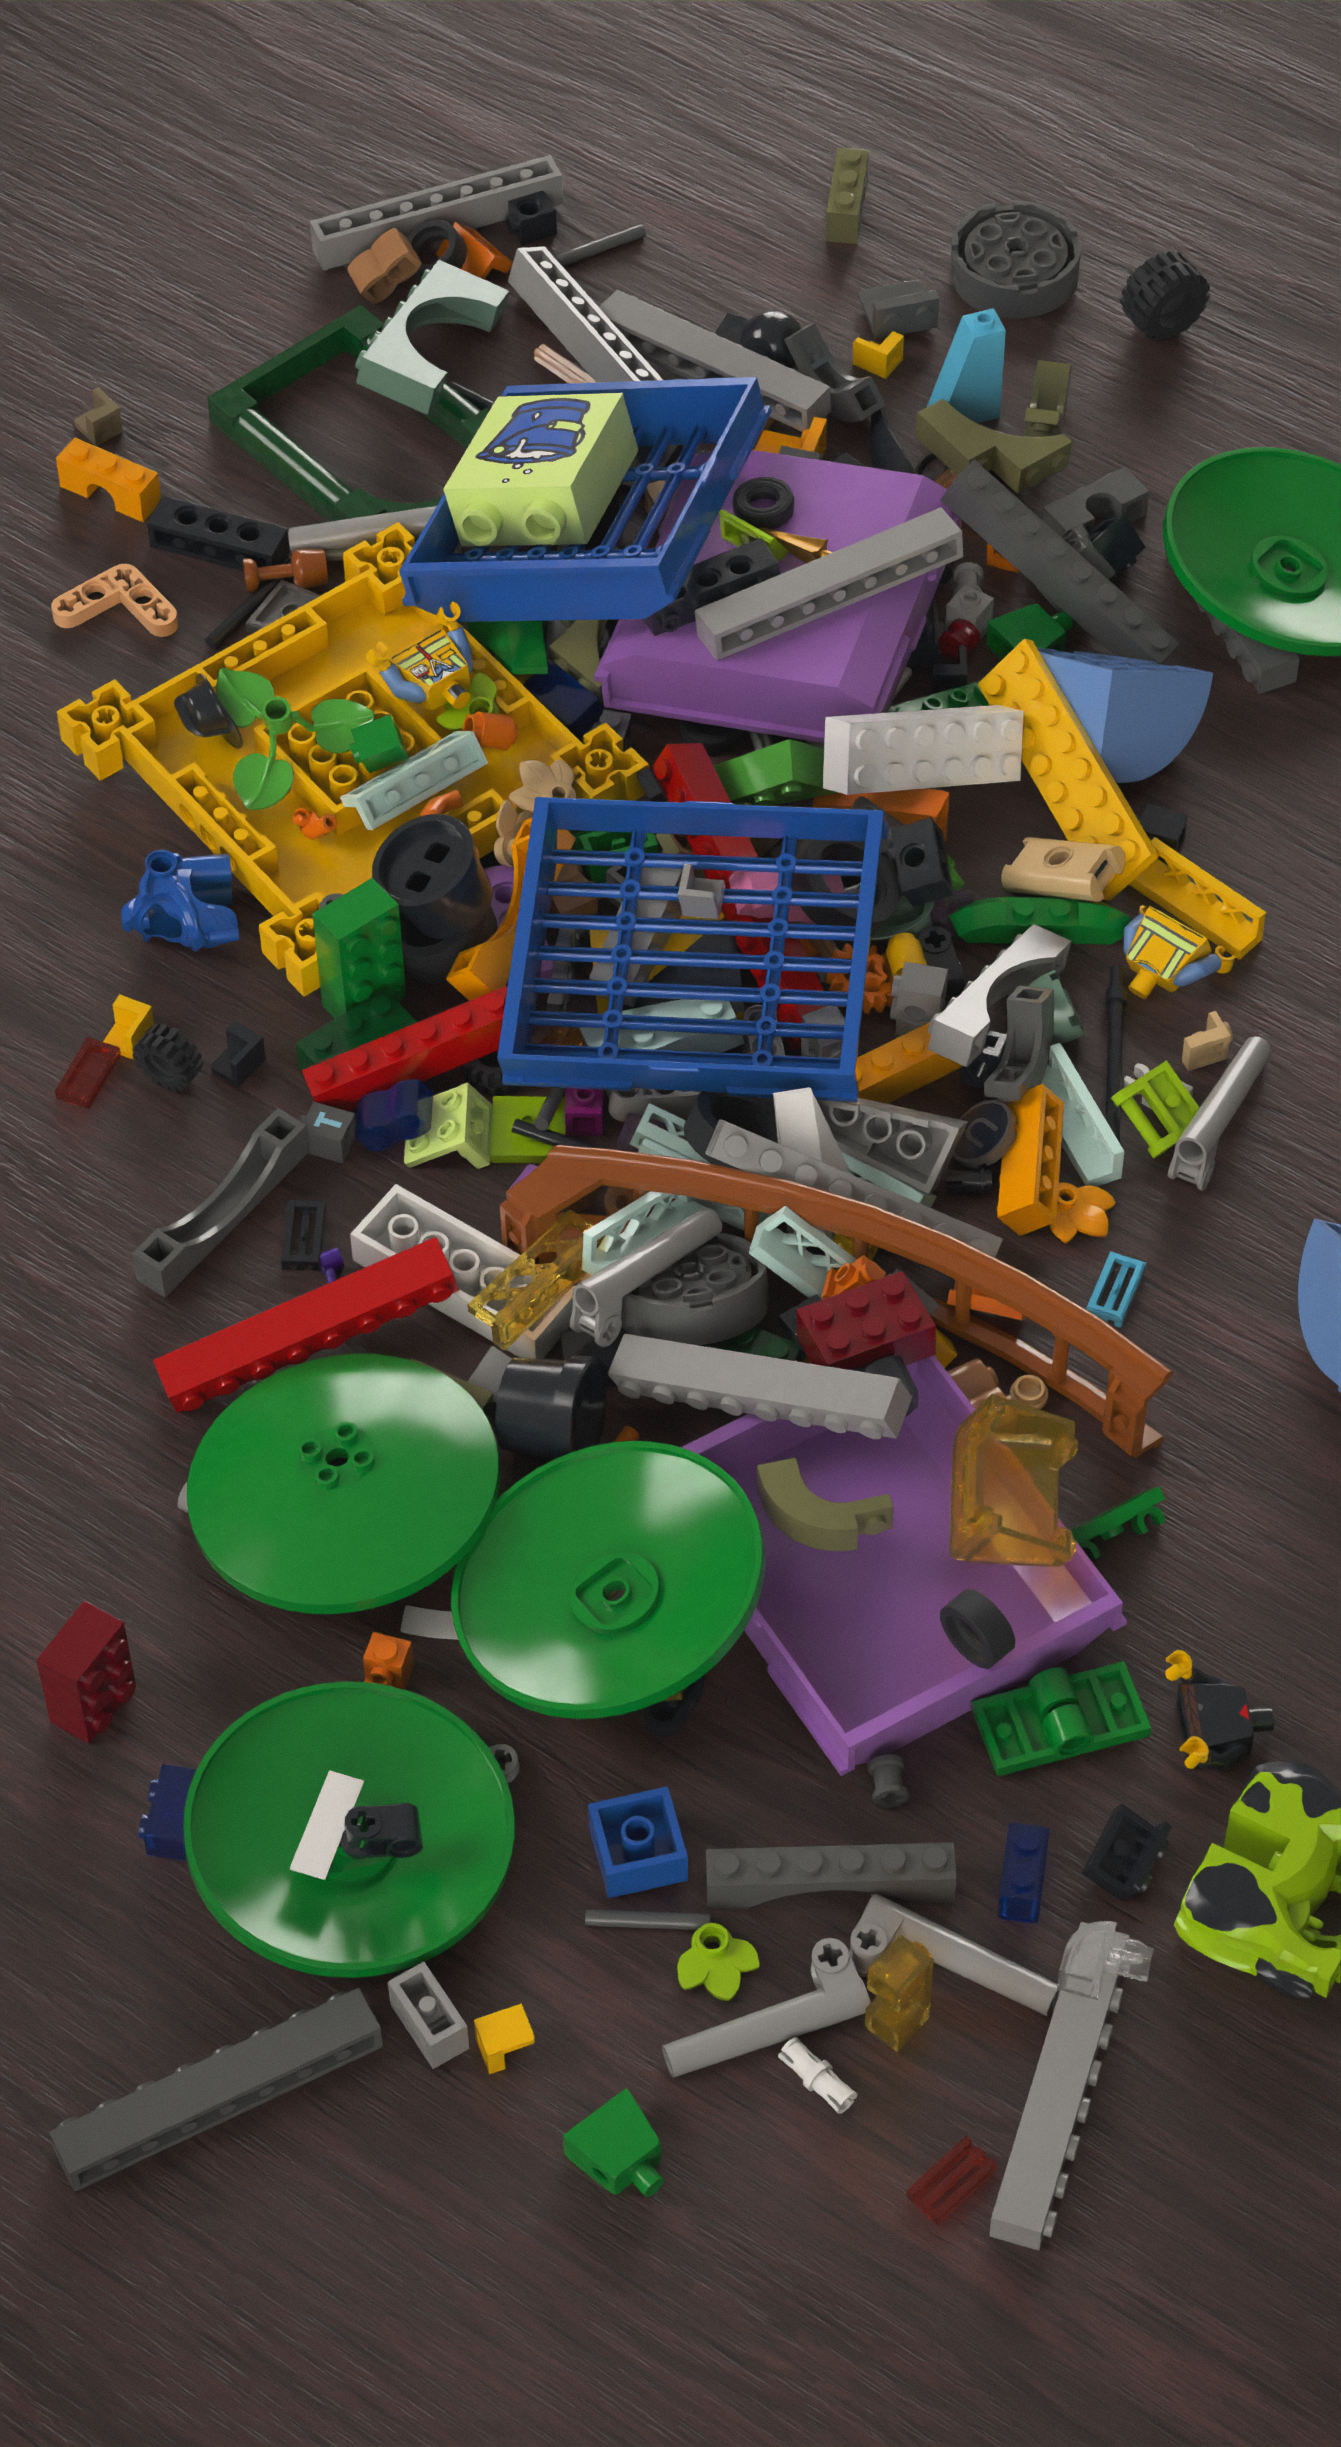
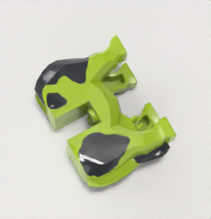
M1289 1761L1268 1762L1255 1766L1246 1781L1242 1795L1230 1810L1224 1848L1214 1843L1211 1844L1204 1861L1189 1884L1182 1900L1181 1910L1174 1923L1178 1935L1190 1947L1212 1960L1255 1975L1287 1997L1311 1999L1315 1993H1318L1326 1998L1335 1981L1341 1983V1934L1337 1936L1321 1935L1316 1929H1321L1323 1922L1312 1915L1326 1899L1329 1891L1341 1894L1340 1789L1319 1769L1305 1763Z

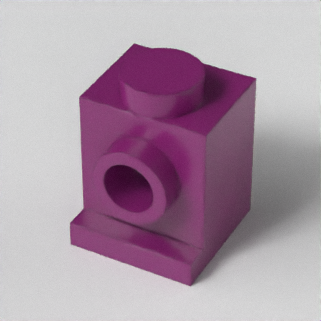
M566 1088V1136H603L604 1090ZM574 1118H595V1120L574 1119Z

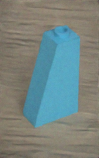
M994 308L962 316L927 407L941 399H945L959 413L976 423L1000 418L1006 330Z

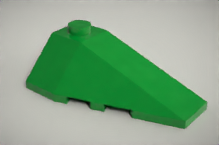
M541 621L466 622L467 631L477 641H481L482 646L488 652H494L496 660L511 674H548Z

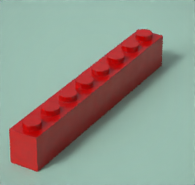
M434 1237L158 1357L153 1361L177 1413L191 1411L199 1408L204 1401L218 1395H229L235 1392L239 1386L250 1381L266 1379L282 1367L289 1364H300L306 1361L310 1355L321 1350L337 1348L347 1339L360 1333H371L377 1330L383 1323L395 1318L408 1317L422 1306L432 1302L439 1303L445 1301L452 1293L459 1291V1288L437 1237Z

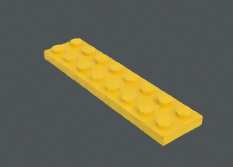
M1024 638L978 683V686L989 705H1001L1024 711L1021 760L1067 840L1117 845L1123 849L1125 854L1124 869L1121 874L1115 873L1102 891L1103 900L1111 901L1153 863L1159 855L1032 640Z

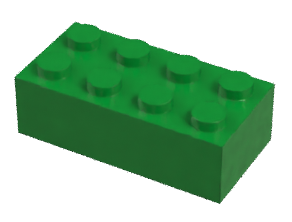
M373 878L312 913L322 1006L334 1019L384 989L398 1003L406 998L399 904Z

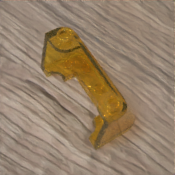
M991 1394L962 1422L955 1434L952 1452L949 1552L952 1558L967 1563L1060 1567L1072 1559L1076 1549V1541L1073 1539L1072 1531L1064 1527L1058 1528L1059 1469L1066 1461L1072 1460L1077 1451L1078 1441L1075 1438V1421Z

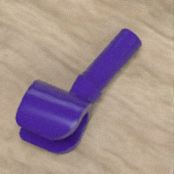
M333 1248L320 1255V1268L322 1273L326 1275L328 1284L337 1280L335 1271L344 1268L338 1248Z

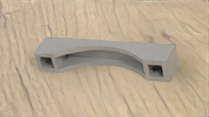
M1035 924L1023 934L1019 933L1012 945L1007 950L1002 949L996 960L990 966L986 965L974 982L969 981L957 998H951L946 1009L941 1014L936 1013L928 1026V1033L931 1034L928 1050L967 1067L984 1049L990 1025V1018L987 1012L989 1007L999 999L1012 994L1018 986H1029L1034 980L1056 969L1060 975L1065 969L1072 941Z

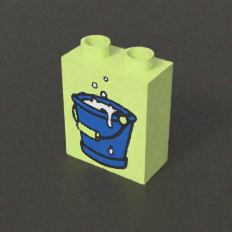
M623 393L498 397L443 489L460 545L587 544L639 451Z

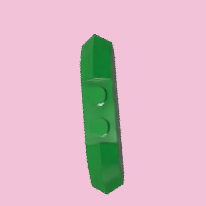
M1030 897L982 899L956 909L949 916L959 937L967 943H1013L1019 933L1023 934L1035 924L1072 941L1071 944L1111 945L1122 939L1124 928L1132 919L1113 906L1100 901Z

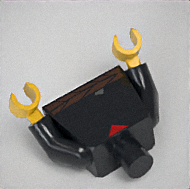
M1176 1650L1166 1657V1662L1172 1664L1165 1671L1166 1678L1170 1681L1180 1678L1182 1681L1178 1686L1176 1707L1183 1739V1745L1179 1750L1185 1752L1186 1760L1184 1763L1188 1770L1205 1768L1225 1773L1251 1754L1254 1732L1274 1730L1272 1708H1249L1245 1688L1232 1685L1195 1667L1190 1656L1183 1650Z

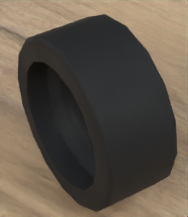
M439 219L426 221L417 226L407 237L420 261L424 251L431 244L446 239L449 240V245L439 260L459 269L462 268L466 261L467 247L465 241L455 228L446 221ZM437 261L428 265H421L414 276L420 281L426 269L431 270Z
M965 1589L940 1610V1621L950 1642L961 1655L979 1668L990 1669L1015 1648L1016 1639L1011 1625L1000 1609L982 1593L973 1589Z

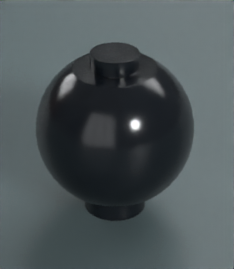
M779 310L762 311L754 315L744 326L740 337V345L793 369L797 365L784 339L802 329V327L794 317L786 312Z

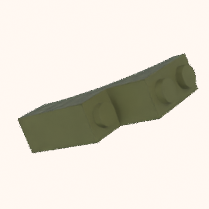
M941 399L917 412L915 437L957 476L973 460H976L988 472L990 470L995 472L1018 494L1028 487L1036 486L1048 476L1063 471L1070 461L1072 441L1064 434L1047 437H1023L994 431L968 419L953 408L945 399Z
M608 619L559 620L568 629L549 646L552 666L563 677L569 675L575 680L577 688L586 697L590 698L593 696L600 703H603L601 682L594 681V674L600 663L601 639Z

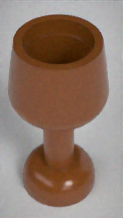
M297 549L291 555L290 564L258 567L253 559H243L247 593L256 591L259 588L260 581L293 577L295 585L304 589L328 583L324 549Z

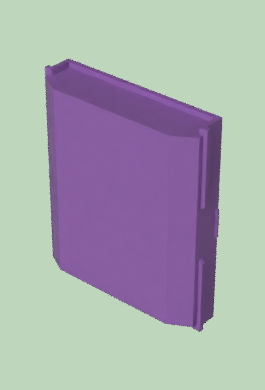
M755 450L751 451L739 477L736 478L720 509H724L735 516L732 507L734 492L739 485L749 479L773 477L782 480L790 486L794 496L793 515L786 523L772 530L811 538L828 539L827 550L831 552L845 548L940 507L944 509L959 528L962 525L961 518L940 500L947 489L924 475ZM713 451L695 455L690 466H700L708 462ZM698 480L681 481L658 532L660 538L655 549L665 544ZM762 498L753 501L750 505L755 508L764 509L775 505L776 501ZM719 513L694 564L737 548V546L721 538ZM789 551L788 555L778 562L780 574L806 564ZM946 565L716 661L698 638L696 621L678 627L672 632H664L654 636L642 619H619L594 674V681L601 682L604 707L824 743L825 717L888 713L911 652L916 649L927 621L926 614Z
M935 1356L906 1366L918 1390V1408L904 1418L897 1439L883 1436L880 1439H872L860 1432L836 1433L824 1426L811 1424L810 1427H801L789 1420L776 1419V1421H766L756 1415L747 1414L681 1447L697 1453L720 1466L743 1489L753 1506L763 1533L766 1567L759 1601L744 1631L769 1665L767 1668L768 1674L840 1776L854 1770L855 1765L865 1764L877 1756L890 1754L971 1711L972 1701L1004 1693L1033 1678L1038 1673L1078 1654L1109 1627L1112 1631H1115L1127 1624V1620L1122 1614L1123 1602L1034 1487L1033 1480L1006 1445L1001 1444ZM796 1457L801 1477L807 1488L816 1496L831 1502H851L890 1494L893 1503V1526L891 1529H886L876 1535H858V1550L825 1551L801 1544L784 1534L765 1512L757 1490V1465ZM965 1589L976 1590L989 1598L1005 1615L1016 1639L1015 1648L990 1669L979 1668L961 1655L948 1639L940 1621V1610Z

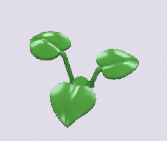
M221 668L217 677L216 696L236 726L239 728L248 727L257 717L260 720H264L266 728L270 731L269 757L267 758L260 753L249 754L242 758L234 769L233 782L235 790L245 808L249 810H262L277 804L289 793L292 787L294 777L292 766L286 761L275 760L277 735L288 732L293 725V721L298 722L310 732L316 731V741L322 749L331 753H345L351 750L349 744L355 742L351 729L375 720V713L362 704L344 699H329L320 702L312 709L311 717L314 724H310L299 716L298 711L291 712L290 704L285 698L274 695L273 686L265 677L252 672L234 671L227 668Z

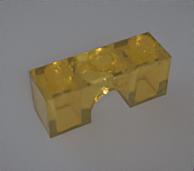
M900 1935L868 1969L867 1989L877 1997L866 2008L865 2028L896 2052L906 2044L930 2017L934 1959L926 1947L919 1942L909 1941L903 1935Z

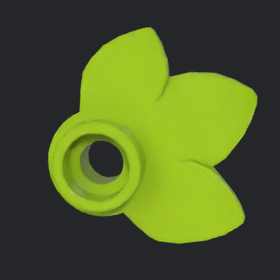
M478 672L467 690L470 693V700L466 706L461 709H455L449 702H446L444 704L446 711L437 717V722L448 730L459 731L463 730L464 720L468 714H475L478 711L499 714L498 706L495 703L497 688L494 682L487 675Z
M707 1923L696 1930L691 1941L692 1948L679 1958L678 1980L684 1990L704 1983L706 1990L714 1997L730 2001L739 1991L741 1982L740 1972L754 1971L760 1967L758 1954L748 1941L732 1938L730 1932L722 1925ZM709 1942H716L719 1944V1948L708 1949L705 1945Z

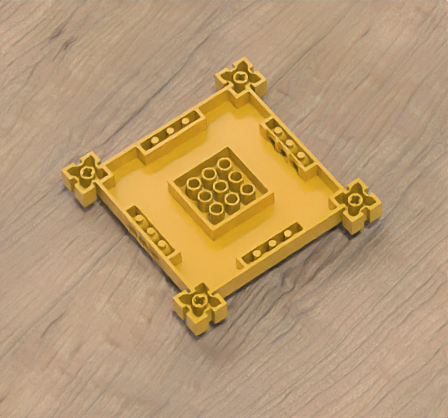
M399 522L377 533L376 544L370 546L366 541H363L343 552L346 582L135 700L131 701V695L114 679L92 692L93 701L85 704L81 699H78L57 711L61 740L76 756L83 754L84 764L100 781L123 769L122 759L124 758L215 855L229 853L231 872L273 915L270 919L259 924L262 953L278 970L283 967L286 968L287 980L303 997L320 988L312 913L320 909V902L326 896L334 893L344 895L371 879L373 861L384 840L404 823L420 817V813L432 798L454 790L459 792L463 806L443 815L452 816L465 824L474 839L480 859L494 850V844L500 837L496 821L502 803L508 800L518 814L524 811L509 799V795L524 786L519 772L520 763L523 761L537 760L550 767L554 761L560 759L568 764L574 773L572 788L576 792V799L635 801L646 794L637 778V773L647 767L649 769V764L632 747L623 752V738L606 722L583 735L582 743L464 629L472 652L473 671L469 675L470 684L478 672L487 675L497 688L495 703L498 706L499 714L510 715L514 723L517 724V740L508 750L481 748L488 764L379 827L367 830L356 807H344L340 797L401 762L369 773L363 763H356L351 750L345 753L328 752L318 745L316 731L310 732L298 722L293 721V725L288 732L277 735L275 760L286 761L292 766L294 777L289 793L280 802L262 810H249L245 808L235 790L233 782L234 769L237 763L249 754L260 753L267 758L269 757L270 731L266 728L264 720H260L257 717L250 726L245 728L237 727L243 741V746L239 749L232 747L222 735L203 738L189 732L174 706V700L196 686V675L200 673L210 682L215 694L217 677L221 668L259 674L272 684L275 696L283 697L289 702L291 712L298 711L299 716L310 724H314L311 717L312 709L320 702L329 699H344L362 704L375 713V720L391 714L400 729L409 758L455 732L444 728L437 722V717L446 711L444 704L434 710H427L419 703L416 704L398 699L380 674L381 668L371 666L366 660V653L370 648L381 657V654L376 649V644L379 641H385L389 644L391 648L389 658L440 629H443L446 633L449 632L447 626L439 623L437 615L416 606L403 605L402 599L406 591L399 570L415 545V539ZM555 795V796H554L555 798H564L563 796H560V795ZM299 807H304L308 811L313 810L319 817L331 814L337 820V827L325 836L312 840L303 835L299 826L293 824L292 815Z

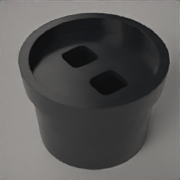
M430 814L404 823L384 840L373 861L372 878L399 904V912L404 913L417 929L428 937L448 939L466 933L482 920L491 905L493 896L492 884L479 861V852L474 839L465 824L452 816Z
M578 1355L571 1356L568 1360L513 1358L508 1363L502 1376L496 1404V1435L501 1449L554 1460L571 1452L599 1445L606 1407V1378L600 1358L598 1356Z

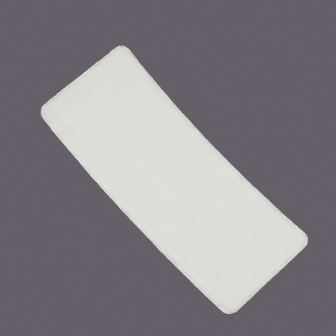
M405 1606L401 1632L439 1639H458L453 1624L452 1612Z

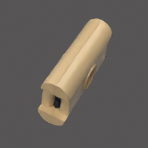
M1027 837L1023 840L1025 847L1013 864H1005L1002 870L1001 882L1004 890L1009 893L1099 902L1104 898L1102 891L1115 873H1122L1125 865V854L1123 849L1117 845Z

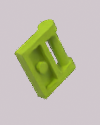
M1167 1060L1111 1097L1117 1107L1121 1106L1146 1141L1149 1146L1147 1151L1153 1159L1177 1143L1200 1108ZM1138 1093L1142 1094L1169 1133L1165 1137H1160L1133 1097Z

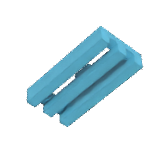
M1110 1251L1086 1310L1099 1316L1105 1322L1108 1319L1114 1321V1326L1121 1328L1144 1275L1146 1262ZM1115 1264H1121L1122 1266L1105 1306L1098 1305ZM1130 1267L1134 1268V1273L1118 1311H1115L1113 1307Z

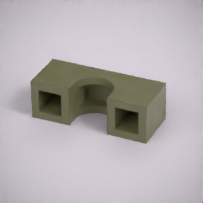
M837 147L826 215V241L858 244L862 200L865 201L868 183L869 150Z

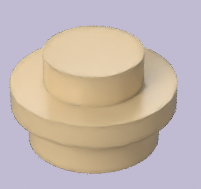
M1024 1375L1012 1384L1010 1396L1014 1399L1019 1410L1035 1412L1046 1405L1048 1389L1039 1377Z

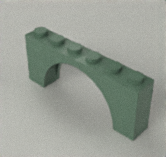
M438 260L431 270L426 269L424 271L420 284L418 286L413 285L408 294L407 301L399 303L394 317L387 318L381 334L376 333L373 336L368 350L360 352L355 364V368L359 370L356 383L428 415L441 398L447 372L423 358L412 346L407 334L418 327L434 323L464 324L491 332L503 316L509 290Z

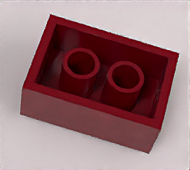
M903 1271L796 1309L797 1337L812 1364L849 1370L864 1368L870 1363L888 1356L901 1355L905 1366L936 1355V1325Z
M85 1600L36 1660L50 1723L88 1744L91 1743L98 1733L101 1734L108 1728L113 1713L121 1703L125 1704L131 1699L136 1689L124 1622Z

